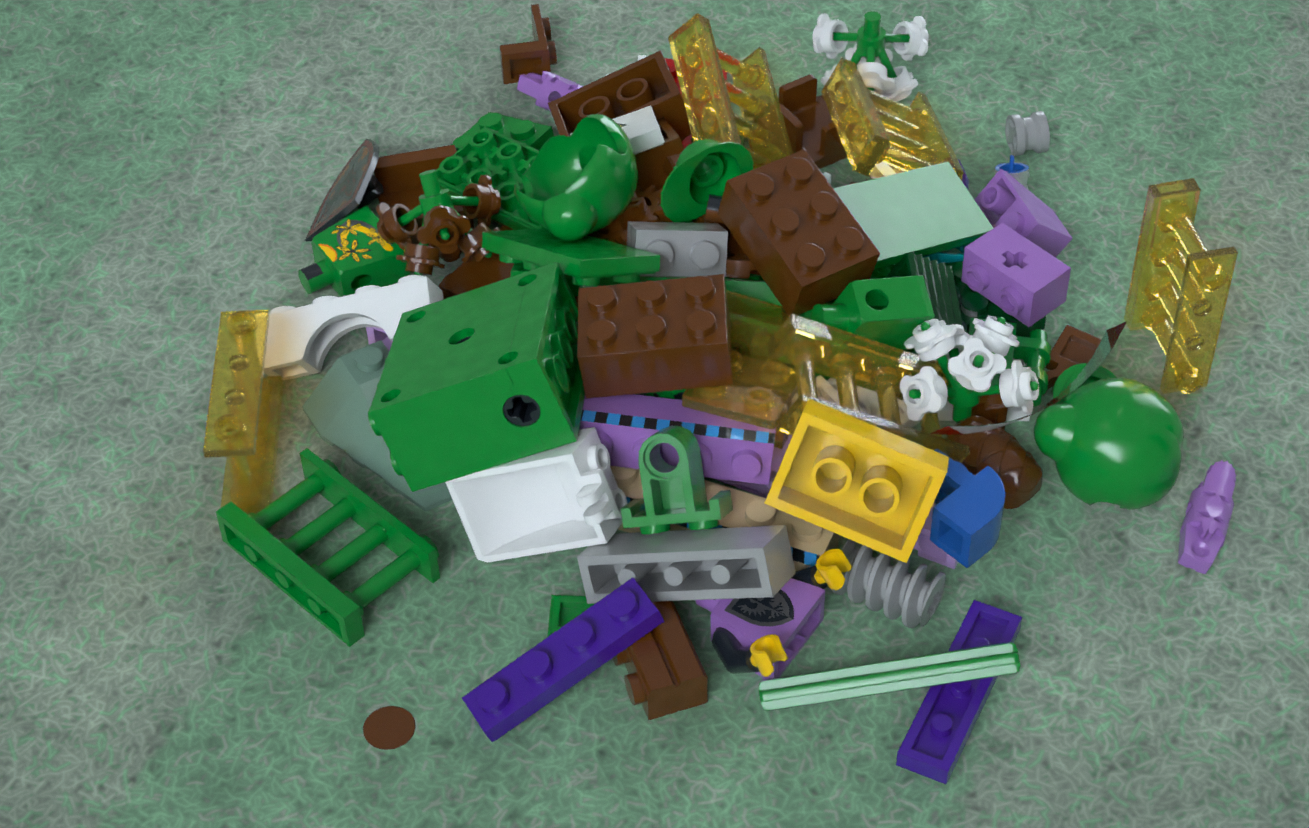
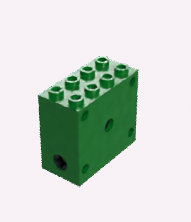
M555 262L402 313L380 380L377 384L371 407L368 410V418L373 432L377 436L383 437L390 450V460L393 469L399 476H404L412 492L577 441L585 398L577 358L578 303L559 263Z

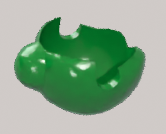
M601 114L588 115L578 123L570 137L556 135L550 137L545 142L531 165L521 176L525 194L520 192L516 184L514 186V194L526 214L555 237L563 241L582 239L586 235L611 224L630 204L635 194L638 179L636 158L631 142L622 127L611 118Z
M1120 377L1100 379L1085 384L1071 392L1060 404L1045 408L1035 421L1034 439L1039 450L1055 461L1056 470L1061 482L1079 500L1088 505L1096 502H1107L1119 505L1121 509L1136 510L1160 501L1175 485L1180 472L1184 429L1177 412L1166 398L1142 382Z

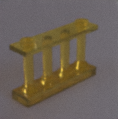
M699 13L668 36L693 142L701 139H712L721 143L730 141L741 144L739 137L741 135L749 141L750 149H746L752 156L754 162L753 170L793 154L764 49L757 48L742 61L716 47L709 19ZM722 70L731 74L733 84L724 79ZM731 102L740 107L742 117L733 112Z
M841 58L821 93L853 171L868 177L875 165L881 162H885L903 171L949 162L962 181L964 171L926 94L918 92L909 107L867 89L856 63Z
M1194 178L1148 186L1124 320L1130 331L1145 328L1152 330L1166 355L1160 384L1163 394L1178 391L1192 393L1201 387H1207L1238 255L1234 246L1208 250L1197 232L1194 220L1201 190Z
M268 310L221 312L203 447L205 458L226 457L220 508L232 501L246 514L249 512L256 514L273 502L284 385L282 376L263 377L270 318Z
M792 313L767 343L769 358L794 366L798 399L778 421V431L793 435L809 398L931 450L939 449L954 461L962 463L970 454L969 446L942 438V435L931 434L940 430L938 413L924 414L923 419L920 421L921 431L901 424L897 399L904 401L903 393L900 391L901 379L905 375L914 376L918 374L924 366H931L936 370L937 375L945 381L947 386L948 382L937 361H921L916 354ZM815 373L836 379L839 405L818 399ZM856 386L877 392L881 418L860 412Z

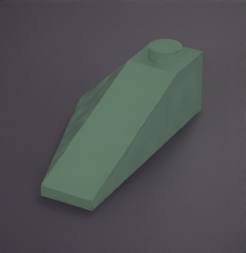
M382 340L338 357L302 406L303 411L320 437L331 446L336 445L346 452L362 468L367 467L384 479L389 487L424 511L451 501L452 497L445 482L412 492L404 476H399L393 469L390 460V450L383 437L377 436L371 428L368 410L371 407L385 360L389 354V350Z

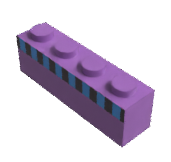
M635 394L588 399L585 396L579 430L595 427L601 444L609 452L610 466L639 469V450L643 442L663 428L682 426L691 431L697 438L704 477L769 485L778 412ZM662 443L660 446L662 459L669 465L677 466L679 463L677 450L668 443Z

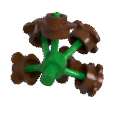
M428 170L419 174L424 194L419 196L420 205L409 210L403 204H395L390 208L388 204L383 202L376 207L380 218L377 222V230L380 236L388 243L395 242L404 250V255H396V260L407 263L405 271L412 272L414 275L432 276L433 268L445 269V264L439 262L440 258L445 262H453L460 258L462 252L465 254V257L461 260L463 263H466L472 257L477 262H480L485 257L491 258L493 255L492 252L482 248V232L491 231L489 228L491 217L500 210L501 196L499 191L492 187V180L489 175H481L478 183L468 184L464 189L463 196H450L449 189H441L437 171ZM453 205L462 206L466 216L460 215ZM423 214L422 227L418 228L416 218ZM469 219H477L478 226L472 229ZM496 227L492 231H500V229ZM416 233L419 245L412 244L410 239Z

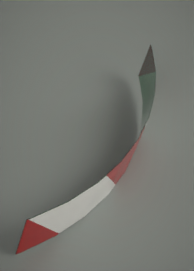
M1126 322L1106 330L1094 355L1077 378L1057 397L1037 411L1025 417L1004 423L984 426L947 425L930 434L962 435L988 431L1024 419L1057 403L1077 389L1097 370L1114 347Z

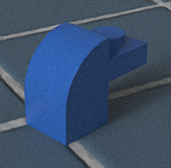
M939 449L934 450V451H936V452H938V453H941V454H943V455H946V454H944L943 452H941ZM949 457L947 474L934 501L936 505L933 507L930 541L966 568L988 553L994 547L1000 535L1005 488L999 475L989 465L976 475H973L962 463L954 461Z

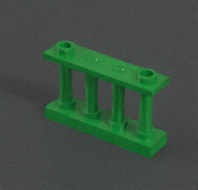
M306 448L300 452L305 478L303 481L256 514L253 512L246 514L230 501L216 511L222 540L347 646L351 647L365 636L361 617L364 614L363 608L414 570L418 571L431 583L440 579L438 566L439 552L429 537L424 534H416L342 476L333 462L328 459L322 460ZM318 493L334 505L287 540L284 538L277 539L267 531V529ZM349 518L366 530L319 566L316 564L308 565L298 556ZM381 544H384L399 556L352 592L344 591L342 593L330 583Z

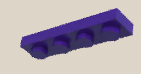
M632 577L467 693L462 699L491 742L496 741L664 622V619Z
M973 600L948 651L1006 642L1014 643L1021 628L1022 617ZM998 676L930 686L897 752L896 766L947 784Z

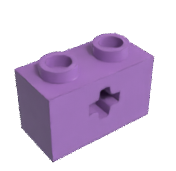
M1001 223L965 247L961 281L973 291L980 293L999 306L1005 313L1012 315L1030 327L1066 302L1071 267L1004 223Z

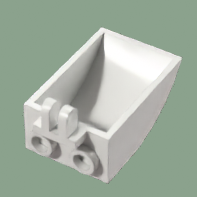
M595 427L579 430L576 442L445 482L477 560L484 562H494L608 543L622 524L621 508L627 504L626 496L618 488L612 473L609 452L601 444Z

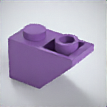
M1002 169L997 172L974 199L993 228L1004 223L1055 258L1073 239L1051 208Z

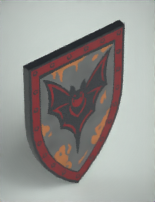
M365 139L344 166L326 194L305 241L311 242L315 235L336 224L354 208L361 209L369 205L384 192L382 184L373 175L379 158V146L373 140Z

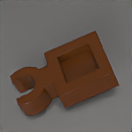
M1066 325L1052 348L1050 361L1045 367L1049 369L1046 372L1048 375V389L1054 386L1060 374L1067 368L1076 364L1089 363L1102 339Z

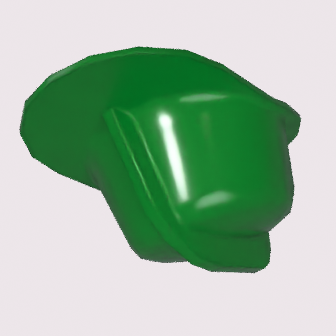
M701 139L689 144L680 153L676 165L667 177L661 191V208L664 215L673 222L681 223L689 222L704 215L709 194L723 196L727 180L753 170L754 162L750 152L741 144L730 141L721 143L717 140Z

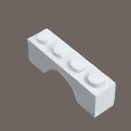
M408 275L400 278L398 283L384 287L376 285L363 286L356 289L355 294L343 297L322 296L314 299L313 304L297 308L292 306L274 308L270 311V314L254 318L259 369L276 381L320 373L328 351L340 337L358 328L375 327L383 329L388 338L393 341V336L396 333L402 313L443 300V291L427 276Z

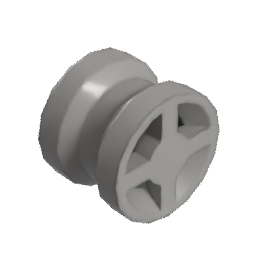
M1043 111L1033 112L1029 117L1024 118L1018 114L1007 116L1005 135L1012 155L1020 156L1027 150H1033L1036 153L1048 151L1050 132L1047 117Z

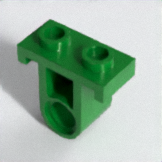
M669 426L661 429L643 442L639 450L638 462L644 498L633 499L621 508L623 528L640 527L641 534H657L669 531L671 529L670 524L688 523L690 530H703L719 526V520L723 519L733 510L731 491H720L707 502L700 447L693 433L682 426ZM662 443H668L677 450L679 455L677 466L669 465L662 459L660 454Z

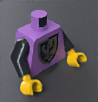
M830 549L818 558L816 565L795 571L796 573L774 597L696 600V605L712 612L711 642L728 672L732 674L755 672L764 680L779 678L824 619V588L829 586L832 590L841 589L845 583V577L842 573L849 572L852 569V565L842 550Z

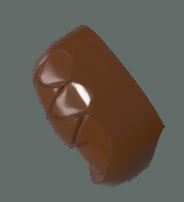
M968 416L958 421L953 427H981L995 424L982 416ZM998 427L988 431L946 436L944 454L962 463L973 475H976L988 465L999 475L1005 488V509L1020 507L1040 490L1043 470L1035 461L1031 452L1026 451L1014 436L1002 428Z

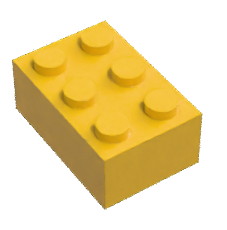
M808 398L764 503L907 563L947 474L949 457Z

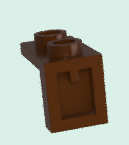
M539 4L531 5L534 41L499 45L504 84L518 83L521 74L536 73L542 76L543 71L551 72L550 65L557 64L554 40L551 41L549 17L542 18Z

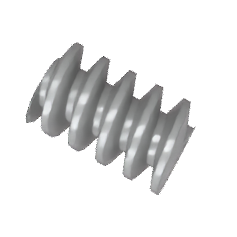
M848 539L841 550L852 565V569L849 572L842 573L845 577L843 587L839 590H832V592L837 595H843L848 592L850 601L854 603H861L865 600L867 608L871 611H879L883 608L886 618L890 620H896L902 615V623L905 627L915 628L919 623L921 627H924L940 603L946 574L939 572L931 582L926 581L928 565L920 564L915 572L910 574L908 573L910 557L907 563L899 560L893 566L890 564V556L880 553L875 558L872 556L873 549L862 545L858 550L855 548V541Z

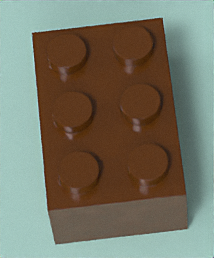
M661 50L548 103L559 135L569 137L576 129L578 123L588 115L601 114L614 119L648 106L652 107L656 119L663 117L679 135L681 141L687 136L698 132Z
M805 149L731 178L726 182L717 214L790 318L813 309L815 304H825L836 299L846 286L855 280L871 278L880 256L879 250Z
M724 274L579 288L577 358L586 399L733 385L730 314Z

